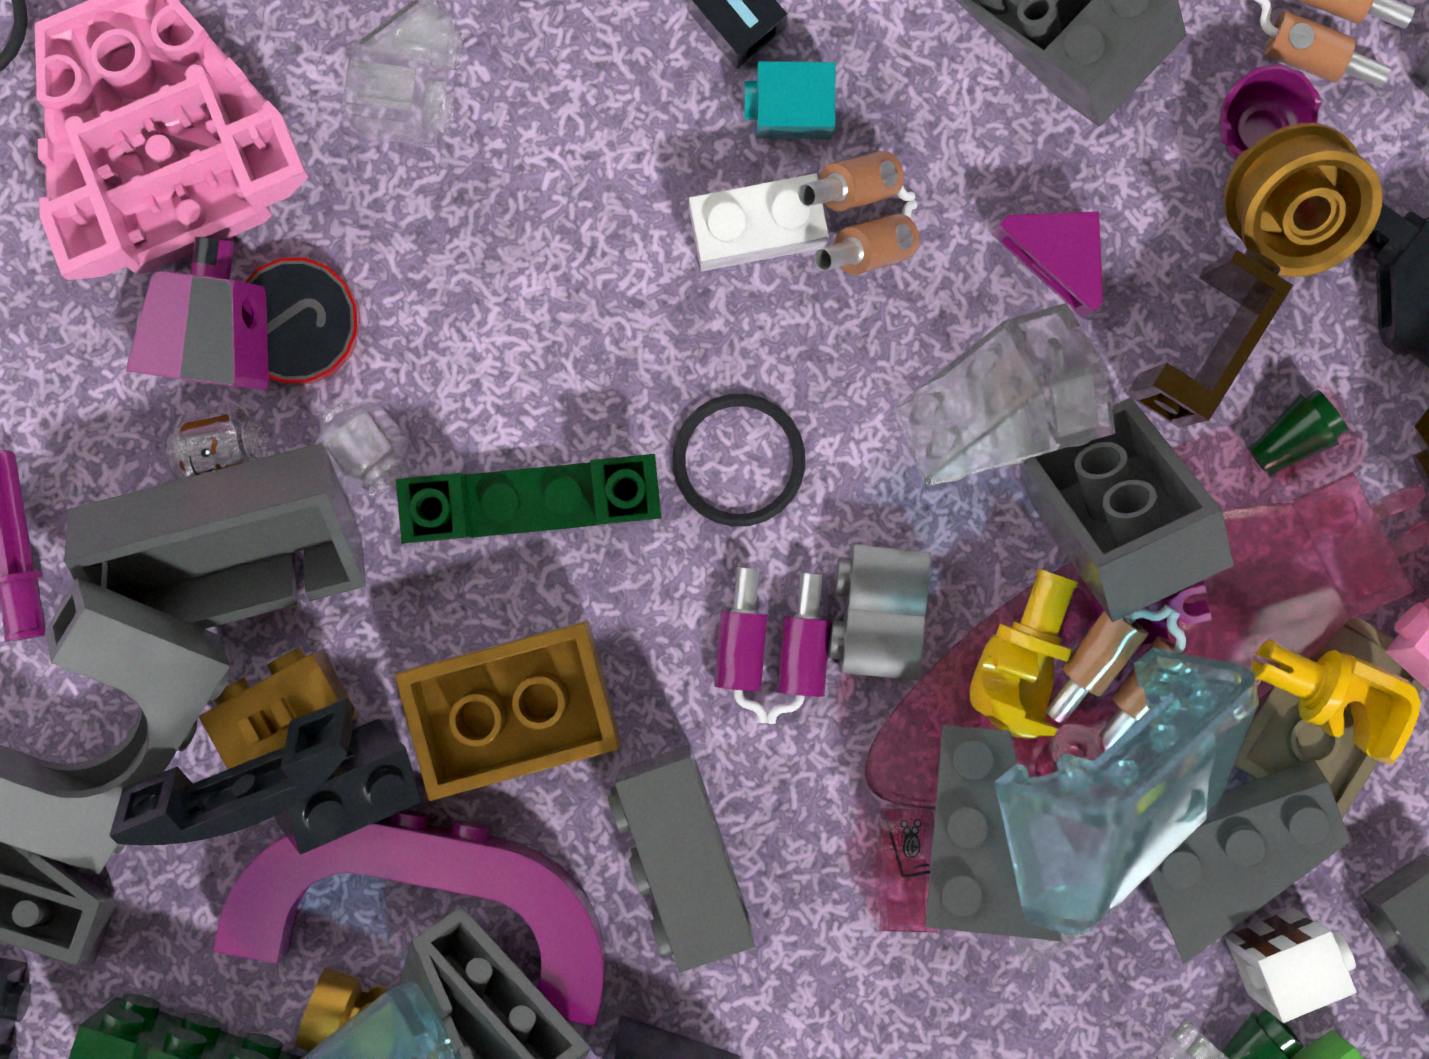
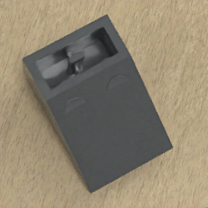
M955 0L1057 98L1099 127L1187 36L1179 0Z

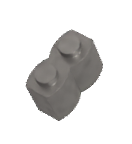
M852 545L849 558L838 557L834 593L835 595L845 596V610L843 621L832 620L828 658L839 659L838 672L919 681L929 590L931 552Z

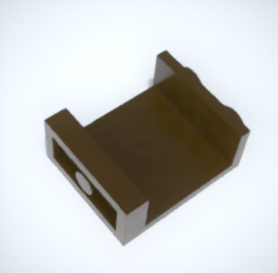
M1236 250L1206 266L1199 279L1241 304L1195 379L1169 363H1164L1139 373L1126 395L1132 397L1133 400L1178 428L1209 421L1292 289L1293 284L1278 276L1281 268L1273 260L1253 250H1246L1244 254Z

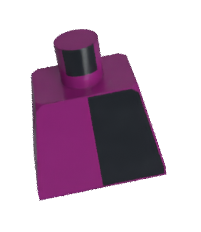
M195 237L190 275L156 271L151 276L128 358L126 372L268 390L266 292L263 286L230 280L234 242Z

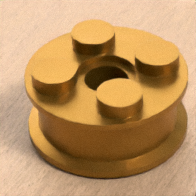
M1299 123L1273 131L1237 157L1225 186L1223 205L1228 224L1234 233L1243 240L1247 250L1256 251L1273 260L1281 268L1278 275L1303 277L1323 272L1338 265L1361 247L1373 231L1380 216L1383 191L1376 171L1368 161L1358 154L1355 146L1347 136L1328 125Z

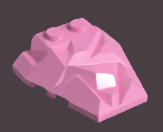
M88 0L35 23L37 101L44 106L45 138L38 139V159L45 164L46 197L39 198V214L60 273L65 279L103 277L124 267L136 274L149 273L193 254L195 237L226 240L265 223L272 216L270 205L289 198L308 178L286 120L270 101H266L248 81L246 75L230 57L228 58L213 42L205 29L179 0Z

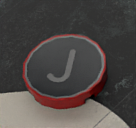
M305 257L279 258L257 268L245 281L246 283L263 286L266 292L269 378L285 384H313L335 374L352 356L359 333L360 308L350 286L330 267Z

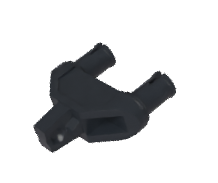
M1382 203L1378 221L1367 238L1370 243L1379 249L1373 258L1381 265L1376 272L1380 338L1384 346L1394 354H1401L1402 356L1411 354L1429 368V217L1422 218L1413 211L1408 212L1402 217Z

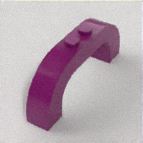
M405 809L301 855L287 836L284 835L261 852L246 867L230 891L221 913L213 952L278 964L289 953L298 907L304 894L312 884L328 876L343 873L362 874L494 900L516 911L528 923L537 939L541 956V970L537 989L565 1020L593 1026L597 1024L605 981L606 952L601 926L592 904L575 879L551 858L523 844L490 837L492 828L484 824L456 820L453 823V828L449 829L428 825L429 815Z

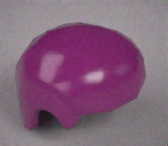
M1282 64L1255 67L1233 85L1223 101L1219 118L1221 143L1225 144L1226 152L1236 161L1242 152L1273 131L1293 124L1317 123L1318 112L1321 106L1320 95L1303 72Z

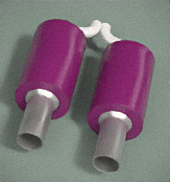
M737 567L734 608L731 611H720L714 687L732 689L736 702L743 708L753 710L757 714L758 723L775 724L779 714L799 709L803 704L805 696H825L831 620L819 617L822 575L800 573L797 614L795 616H784L777 687L778 693L795 695V699L790 703L774 706L766 715L762 705L756 701L746 699L743 695V691H761L768 615L757 613L756 611L759 569Z

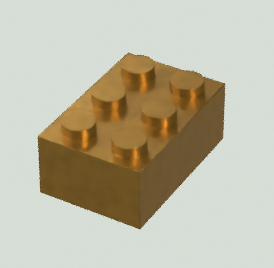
M589 620L406 669L394 674L429 801L618 750L622 743Z

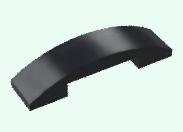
M347 698L294 719L289 723L285 747L195 783H192L177 766L123 788L109 836L117 844L142 846L188 843L233 833L278 815L310 795L338 768L347 755L355 707Z

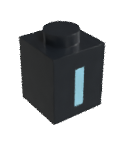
M688 0V12L736 69L785 29L787 13L776 0Z

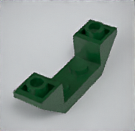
M655 454L590 460L588 463L475 474L451 473L395 479L402 544L662 519Z

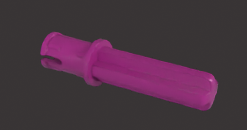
M0 450V604L5 634L4 639L5 642L46 636V625L38 579L44 577L42 571H34L16 456L13 451Z

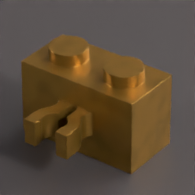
M299 647L267 664L272 676L252 687L249 686L245 678L228 685L220 696L213 700L216 707L199 715L200 721L227 769L285 747L290 721L347 698L352 703L324 651L311 653L306 656L303 649ZM354 708L353 720L360 717L356 708Z

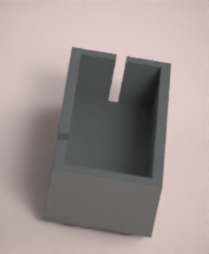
M323 442L68 509L64 562L74 580L79 577L203 629L297 605L294 552L300 550L304 551L305 593L309 601L366 587L362 535Z

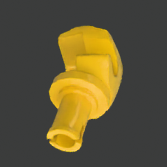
M1039 568L1037 569V577L1021 622H1013L1012 627L999 623L996 634L992 635L984 648L969 689L970 702L973 708L989 718L991 724L996 728L1010 731L1011 736L1024 739H1033L1037 736H1054L1058 728L1046 719V709L1054 683V658L1068 662L1073 649L1062 645L1063 639L1057 637L1074 588L1077 587L1078 582Z
M1271 639L1261 645L1256 655L1278 664L1279 668L1268 663L1262 664L1253 660L1250 671L1251 677L1299 697V716L1304 721L1315 726L1319 725L1330 736L1341 737L1344 734V708L1349 703L1353 717V743L1368 756L1382 763L1392 765L1401 755L1412 734L1421 706L1418 692L1408 680L1374 664L1337 650L1326 652L1315 662L1280 646Z

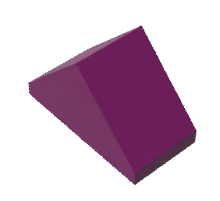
M1099 211L1008 215L991 233L995 239L1080 317L1085 318L1092 314L1103 303Z

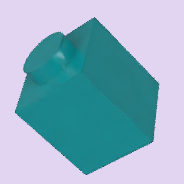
M758 61L756 81H744V120H756V138L831 139L835 129L836 62Z

